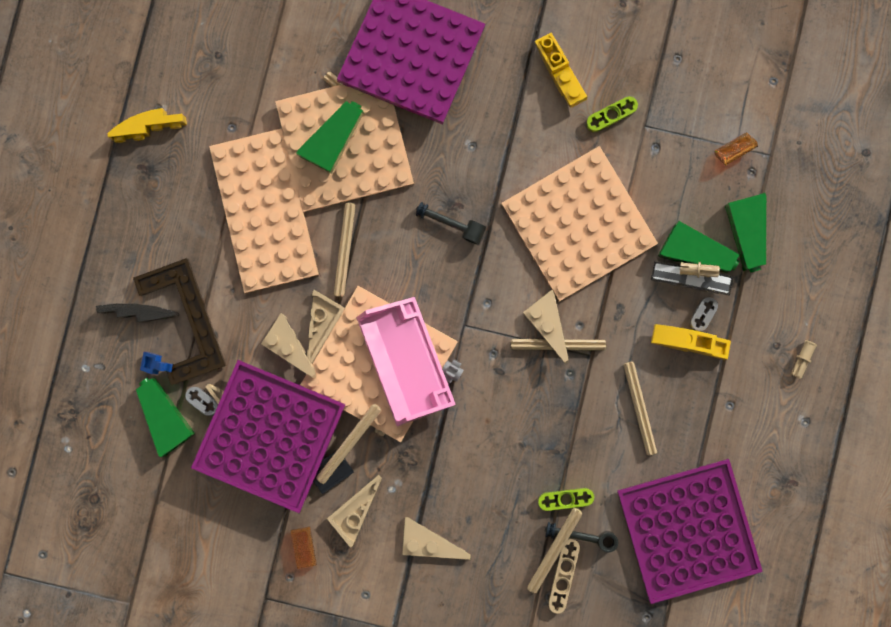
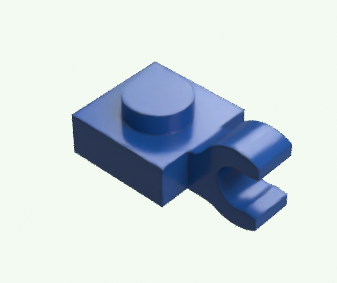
M143 352L140 370L158 375L159 371L171 372L173 364L161 362V355Z

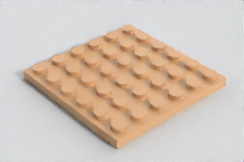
M343 84L275 101L303 212L414 184L394 105ZM345 101L349 103L354 101L362 106L361 109L364 114L332 174L296 154L298 149Z
M600 146L501 203L550 288L554 291L558 301L565 299L658 244Z
M357 286L345 307L346 309L312 364L317 377L314 379L306 374L300 386L344 403V411L360 420L373 404L378 405L381 408V412L372 422L371 426L402 442L413 421L400 426L396 425L356 318L366 310L390 303ZM425 323L443 369L458 341Z

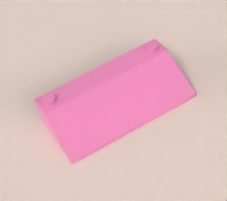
M415 297L366 310L356 317L397 426L456 405Z

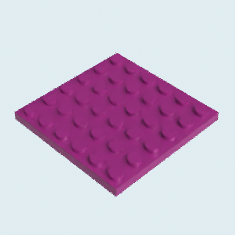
M373 0L337 77V82L443 125L486 24L428 0Z
M237 360L191 469L300 513L345 404Z
M729 459L617 490L650 604L763 572Z

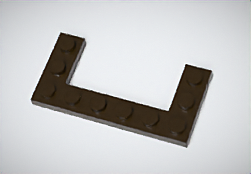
M188 258L133 277L139 296L176 284L201 353L195 357L173 364L171 372L166 371L171 386L227 366Z

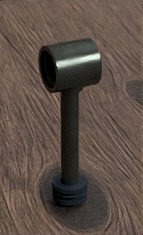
M423 202L417 206L415 216L419 215L422 219L424 216H427L464 232L462 236L464 240L480 245L487 229L486 226L473 220H469L468 224L465 225L428 209L429 205H423Z
M548 522L545 527V537L551 536L553 539L554 535H558L561 528H556V523L552 525ZM573 531L569 537L597 543V546L608 553L615 551L619 544L618 538L610 531H604L599 536ZM605 537H612L613 544L611 546L605 547L603 545Z

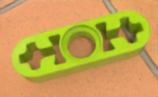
M625 97L590 115L586 122L588 130L598 132L634 114L638 108V102L633 97ZM626 102L632 103V110L626 108L622 111L624 115H621L620 109L626 105ZM611 109L615 110L617 112V118L609 119L607 117V111ZM600 114H603L604 120L599 122L598 127L596 128L595 125L591 126L592 119L597 121L602 118Z
M588 488L546 492L539 496L538 504L545 511L589 506L594 501V494ZM577 492L576 496H582L583 492H586L590 495V498L587 499V502H584L583 499H577L578 504H574L575 496L573 493ZM558 494L557 502L559 506H555V502L549 503V507L541 503L545 500V496H548L551 500L555 499L554 495ZM563 494L571 496V502L568 505L561 503L560 499Z

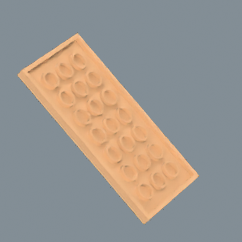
M282 128L209 146L244 293L319 276Z

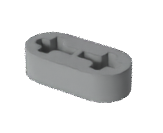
M707 297L702 299L690 319V327L693 330L703 331L708 327L718 308V303L714 298ZM710 301L711 307H713V309L707 310L705 314L704 310L706 309V306L704 305V303H708ZM701 316H704L701 321L703 326L697 328V323L694 322L695 319L698 320Z
M191 387L186 392V400L205 415H214L218 404L212 396L199 387ZM196 391H198V392H199V393H198V396H199L202 400H201V401L198 400V399H193V400H192V399H191V398H192L191 392H196ZM204 401L209 404L213 402V408H215L214 411H207L208 407L205 404H203Z

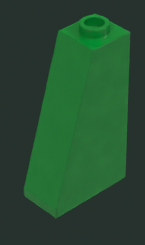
M345 101L298 149L296 154L332 174L364 114L361 109L362 106L354 101H351V103Z
M766 193L733 201L725 205L738 254H740L739 257L743 271L750 270V273L762 270L761 266L766 265Z
M678 221L666 239L658 257L690 264H699L701 262V265L719 266L720 272L728 273L736 269L739 264L737 259L740 254Z
M148 377L139 383L140 387L136 389L157 453L161 458L194 436L195 432L157 379H149Z

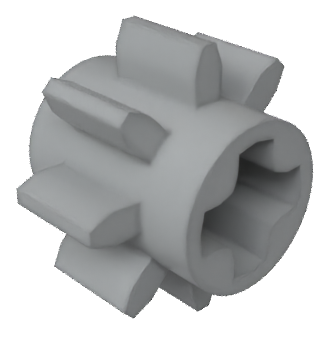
M453 360L452 363L447 361L442 369L448 383H451L452 380L457 382L464 371L460 368L461 363Z

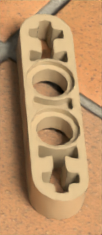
M568 538L559 554L548 600L550 610L557 614L562 613L566 608L580 550L579 543L572 538ZM570 542H573V545L576 547L575 550H571L570 556H574L573 560L569 557H563V554H568V549L565 546L569 545ZM563 561L571 562L572 567L569 571L561 569ZM559 580L567 582L565 590L557 589L556 583ZM554 592L565 594V597L560 596L562 607L558 606L557 609L552 604V602L557 601V595H554Z

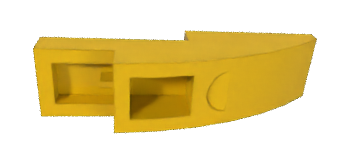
M552 32L535 40L536 47L561 96H564L569 107L572 108L586 101L587 95L571 70L569 61Z
M160 108L132 116L115 126L107 134L108 138L115 143L126 142V139L141 141L145 137H150L149 129L151 131H161L164 127L180 129L182 125H187V121L183 114L167 115V112Z
M655 324L651 343L684 352L690 351L727 360L731 341L700 331Z

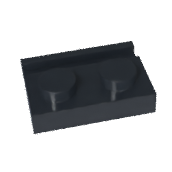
M335 452L322 460L313 481L321 491V494H324L354 473V470L344 458L325 484L320 483L316 479Z

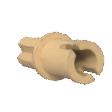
M681 262L680 275H694L697 278H700V276L719 277L720 272L719 266L701 265V262L699 264Z
M805 340L800 354L796 356L798 359L791 372L792 376L799 379L802 378L808 363H811L810 359L817 344Z

